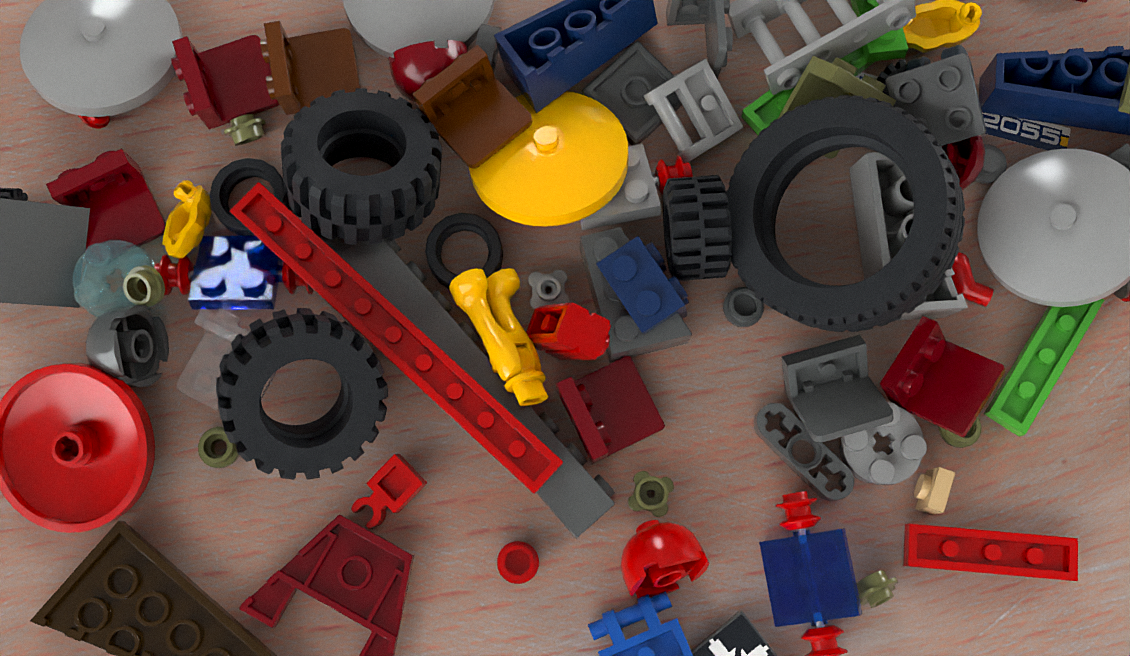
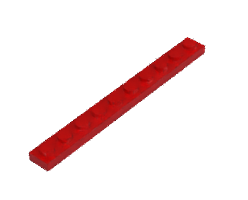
M260 182L230 210L244 226L534 495L562 466L564 462L319 236L302 223L294 213Z

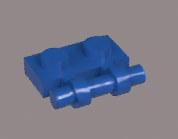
M666 591L652 597L646 594L637 598L638 603L618 612L611 609L602 613L603 618L588 624L594 640L609 634L613 642L612 646L599 651V656H693L678 619L675 618L661 624L657 613L672 607ZM645 619L649 630L626 639L622 628Z

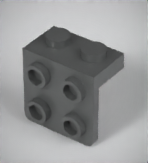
M668 0L666 8L667 26L705 24L707 59L718 79L721 67L727 66V51H732L733 48L732 27H725L724 15L729 14L730 0Z
M860 335L781 357L785 394L815 442L834 440L893 421V409L868 376L867 345Z

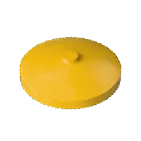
M570 91L563 93L538 113L534 111L523 95L515 97L531 114L533 122L528 129L482 165L474 169L469 168L473 186L481 200L490 209L504 218L532 226H558L586 218L604 207L619 191L628 170V141L624 128L618 118L600 102Z

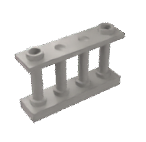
M736 0L730 3L729 14H727L731 27L738 39L748 33H752L769 60L771 66L764 69V74L772 95H775L782 90H789L797 85L812 56L833 63L835 57L842 58L891 30L901 29L911 19L916 17L915 0H876L879 6L857 17L846 0H826L843 26L823 37L820 36L800 5L807 0ZM786 13L807 44V46L785 57L765 25Z

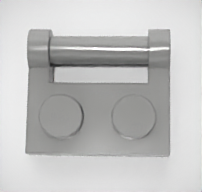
M706 58L643 95L648 105L653 104L679 150L676 155L682 158L683 163L693 160L744 128ZM674 91L701 138L695 143H692L667 98V95Z

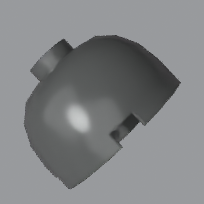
M146 305L120 306L108 310L95 319L89 328L86 339V356L89 365L119 380H123L130 388L151 386L162 375V373H156L159 369L160 360L167 362L169 355L168 335L163 321L160 317H152L150 312L147 311L151 308Z

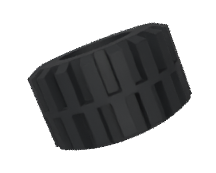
M719 175L668 179L663 190V228L666 258L671 276H675L678 281L726 277L731 264L732 232L728 196Z

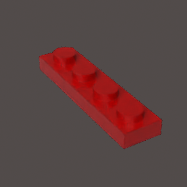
M909 523L905 524L903 566L1078 581V538Z

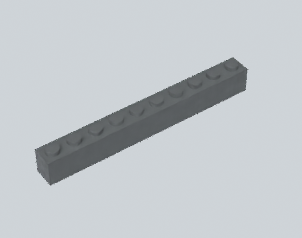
M319 228L313 231L564 462L540 488L537 494L576 539L615 505L610 498L615 494L614 490L599 474L595 478L590 476L583 468V465L587 462L586 458L572 443L565 447L555 436L560 429L545 412L538 416L529 405L520 406L515 394L505 389L503 385L506 384V381H503L498 373L493 372L488 352L484 354L475 344L479 339L478 335L464 320L459 324L456 323L449 315L453 307L438 290L433 294L428 291L422 284L427 279L426 276L412 260L405 264L400 259L397 253L401 248L395 240L391 241L390 237L382 239L381 244L369 245V241H358L357 245L344 243L343 238L336 237L335 241L321 235Z

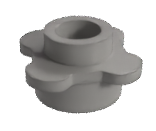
M555 270L551 274H541L538 271L531 273L528 277V284L532 287L533 294L530 299V306L535 310L539 306L569 303V296L565 293V283L568 280L567 274L562 270ZM551 287L553 291L547 294L545 288Z

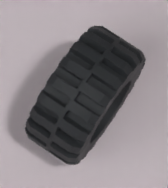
M356 88L355 92L345 93L343 89L334 91L331 97L325 98L322 95L314 99L310 103V108L304 106L294 115V120L287 124L283 133L284 139L281 142L285 196L289 199V206L293 213L298 217H302V223L311 230L316 231L319 228L322 236L334 241L336 237L343 238L346 244L357 245L358 241H369V245L381 244L384 238L390 237L392 241L404 236L407 228L413 231L423 223V217L426 218L433 211L440 188L442 145L439 142V134L435 126L431 122L428 123L426 115L418 108L413 110L412 104L401 97L396 100L391 98L390 93L378 90V93H369L366 88ZM368 157L383 161L392 166V168L379 174L361 176L341 172L332 166L349 158Z
M297 308L296 314L287 315L285 309L272 312L274 319L263 323L259 318L249 324L251 331L245 337L242 334H238L231 342L232 351L230 355L224 354L219 365L221 374L220 377L216 378V394L224 432L229 442L235 443L237 453L246 462L254 459L257 469L264 473L270 474L276 468L281 478L291 480L296 478V473H304L307 480L320 478L319 471L330 468L333 474L344 469L341 462L348 457L356 461L365 452L361 445L365 441L373 443L379 434L375 422L384 421L387 407L382 401L388 397V386L382 377L384 370L365 339L349 323L338 321L335 315L325 311L317 315L310 308ZM304 359L323 361L335 368L341 379V390L333 407L321 418L307 424L288 425L277 422L267 416L262 407L261 393L268 379L278 369L291 362Z

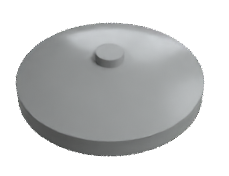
M44 0L32 13L24 27L20 41V60L23 70L35 90L54 107L79 116H112L140 107L157 96L168 85L176 73L171 58L177 56L172 41L183 38V33L176 14L167 0Z
M343 0L348 19L360 39L371 49L387 58L389 56L394 58L393 52L398 49L427 41H434L435 47L448 48L447 40L461 41L468 47L477 39L481 24L487 25L495 0Z
M1055 149L1040 152L1008 168L989 188L978 215V241L982 257L989 271L1010 292L1030 302L1047 306L1070 307L1098 301L1119 290L1130 280V171L1119 162L1105 155L1082 149Z

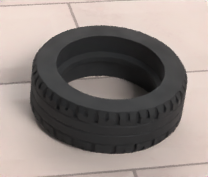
M840 95L837 98L832 96L825 97L821 100L810 101L807 105L802 104L795 107L794 110L784 113L779 119H775L767 128H764L759 133V136L749 144V148L743 152L741 160L733 170L734 174L730 178V186L726 191L732 232L731 262L738 269V275L750 291L755 293L759 300L770 308L804 325L825 331L844 332L848 330L849 332L870 330L875 325L881 327L900 319L904 312L909 314L915 310L917 306L926 301L927 294H933L940 283L946 278L945 271L952 268L955 257L960 249L957 246L958 242L962 241L965 218L963 212L965 211L963 191L959 185L960 180L956 170L931 132L922 123L920 124L914 116L899 107L893 108L891 103L871 97L867 99L856 95ZM851 147H863L879 152L892 160L901 169L912 191L914 202L913 223L904 244L887 265L874 275L860 282L849 285H826L804 278L785 261L776 242V216L785 190L804 167L827 153Z

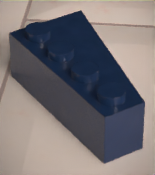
M564 0L494 34V38L505 71L534 111L538 113L657 25L658 22L653 0Z
M1109 46L1104 51L1085 52L1084 48L1068 49L1066 53L1049 54L1047 50L997 53L979 79V102L982 113L1130 135V114L1118 111L1130 62V49L1124 50L1123 46Z

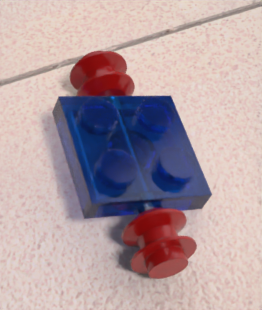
M203 236L199 245L195 266L187 255L184 258H179L178 263H172L169 255H163L160 263H156L154 269L163 278L165 284L164 295H169L173 287H179L182 295L189 293L188 302L192 310L274 309L279 282H283L290 294H294L298 286H305L308 294H313L314 291L285 263L282 265V260L256 236Z
M807 491L782 495L783 503L775 506L785 510L786 519L780 522L779 526L788 531L797 529V532H793V537L759 542L775 627L810 623L811 626H816L808 628L801 636V639L811 642L812 651L805 656H840L848 653L847 649L838 647L836 640L838 636L844 633V630L835 625H825L829 624L828 620L862 615L846 530L842 528L811 533L810 529L806 530V528L814 527L821 520L820 516L811 514L810 505L817 501V498L808 499Z

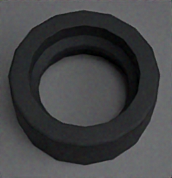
M244 158L231 162L219 171L212 181L209 197L213 212L228 230L240 237L256 239L257 237L230 212L228 204L229 195L237 184L253 177L262 178L272 186L274 196L289 210L291 208L289 206V199L285 196L283 178L276 168L260 159Z
M461 212L447 216L434 226L427 237L425 253L431 273L441 285L448 289L451 281L458 275L445 267L442 262L441 251L446 239L454 233L471 231L480 235L487 243L488 259L482 268L486 278L501 270L503 249L499 234L489 221L477 214Z

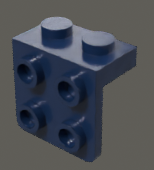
M637 236L596 263V265L642 334L645 335L676 313H679L682 319L686 317L687 310L685 305L689 303V300L687 299L686 291L675 276L667 279L663 273L667 270L664 265L665 261L654 244L650 242L644 245L639 236Z

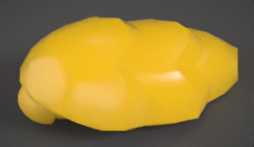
M936 0L931 3L915 6L916 17L903 27L908 48H915L925 53L942 47L950 48L960 45L969 39L979 27L982 15L981 7L973 2L963 3L957 0Z
M183 180L174 189V196L181 201L169 214L163 235L162 244L166 247V252L174 258H184L194 247L199 245L212 213L208 192L201 185L195 187L189 180Z

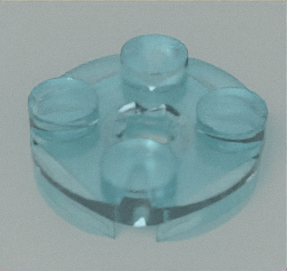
M108 240L92 244L81 255L74 268L73 287L76 301L96 317L112 308L136 305L128 300L123 287H118L116 292L110 290L111 284L106 282L107 276L113 275L116 269L122 270L121 277L125 279L135 267L148 265L154 268L153 260L142 247L131 242Z

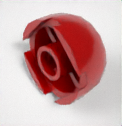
M650 520L639 525L636 528V534L625 545L621 557V571L629 594L633 596L636 593L637 598L646 594L652 597L664 591L668 594L680 589L676 583L678 580L689 575L691 582H693L709 566V561L701 544L690 530L683 525L670 522L660 523L659 520Z

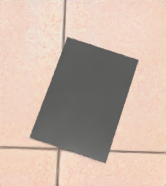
M0 198V303L80 308L90 208Z

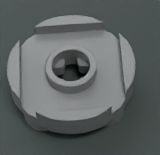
M888 402L893 409L894 419L892 422L841 437L839 448L843 463L857 479L866 483L893 485L902 482L914 474L920 466L922 457L926 454L927 443L923 438V432L918 422L908 411L898 407L895 403ZM876 433L881 437L887 436L890 439L889 448L891 450L888 454L884 451L876 453L872 447L876 443L873 436Z

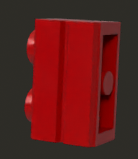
M570 302L535 308L526 333L536 349L545 350V353L557 359L595 360L604 354L609 345L610 334L608 333L611 325L610 320L596 313H589L588 309Z

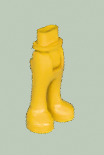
M506 268L486 278L482 269L467 270L451 281L449 289L455 303L467 313L489 354V362L492 365L493 372L498 373L500 378L506 381V384L503 386L508 392L515 394L520 406L544 402L548 398L543 386L546 376L541 372L538 353L531 339L515 317L510 305V299L520 287V279L515 269Z

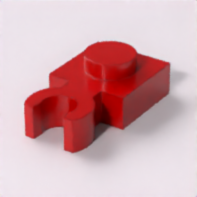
M394 454L366 483L374 493L371 496L356 500L351 510L353 513H358L365 506L369 505L373 509V517L365 526L368 529L375 528L385 520L387 508L393 513H399L421 491L427 482L401 454Z

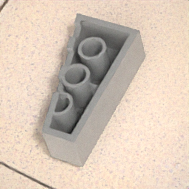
M867 152L849 168L864 279L881 270L898 253L910 232L914 216L912 191L904 173L892 160L879 152ZM953 269L945 271L946 278L940 283L933 294H927L924 303L917 306L909 314L904 312L898 320L921 319L922 316L929 319L946 318L968 308L963 294L958 295L951 276L954 275Z

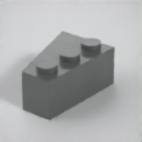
M621 227L580 237V253L596 313L610 320L611 328L608 333L610 334V342L606 349L610 363L625 356L635 357L687 344L692 336L691 331L679 313H676L643 335L596 265V263L629 242Z

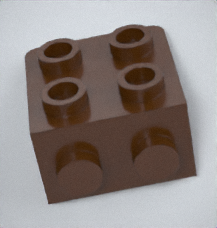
M280 21L264 23L266 39H261L260 45L265 63H270L272 75L266 76L267 89L271 100L277 99L286 115L296 114L304 106L310 108V103L322 95L328 98L331 97L334 91L344 89L345 93L355 92L356 88H361L353 38L347 28L288 38Z
M478 45L474 46L467 53L459 55L450 66L434 78L426 80L420 89L413 93L420 111L426 115L428 123L431 122L435 126L439 136L472 169L482 165L528 129L533 122L531 114L495 78L488 55Z

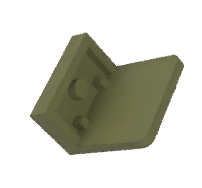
M812 56L777 119L789 110H794L797 106L807 105L810 101L821 100L831 96L837 98L840 95L862 96L864 99L871 97L891 103L892 106H894L896 100L883 93L886 85L865 74L862 80L854 76L857 68L848 62L835 57L833 63ZM840 150L832 151L823 156L832 159L837 156Z

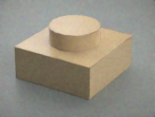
M937 467L927 470L926 474H921L914 490V497L918 498L915 509L930 515L944 513L955 472Z

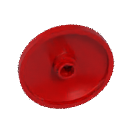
M63 363L32 371L18 380L6 392L0 401V491L11 506L23 517L38 526L57 532H84L118 519L139 500L152 474L155 460V439L152 424L143 403L123 380H119L89 364Z

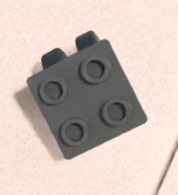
M962 45L944 49L941 53V60L933 63L925 56L910 60L906 65L905 72L887 77L886 84L889 96L896 100L893 108L899 107L914 116L920 124L922 123L931 132L940 146L986 133L972 64L967 51Z

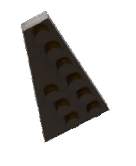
M118 521L30 620V622L40 626H47L62 632L65 636L79 642L84 641L104 649L106 653L114 656H277L125 521Z

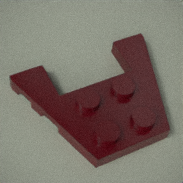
M338 515L308 542L290 562L274 573L256 593L249 596L241 604L239 610L274 628L295 592L299 589L372 631L359 656H395L414 555L343 515Z

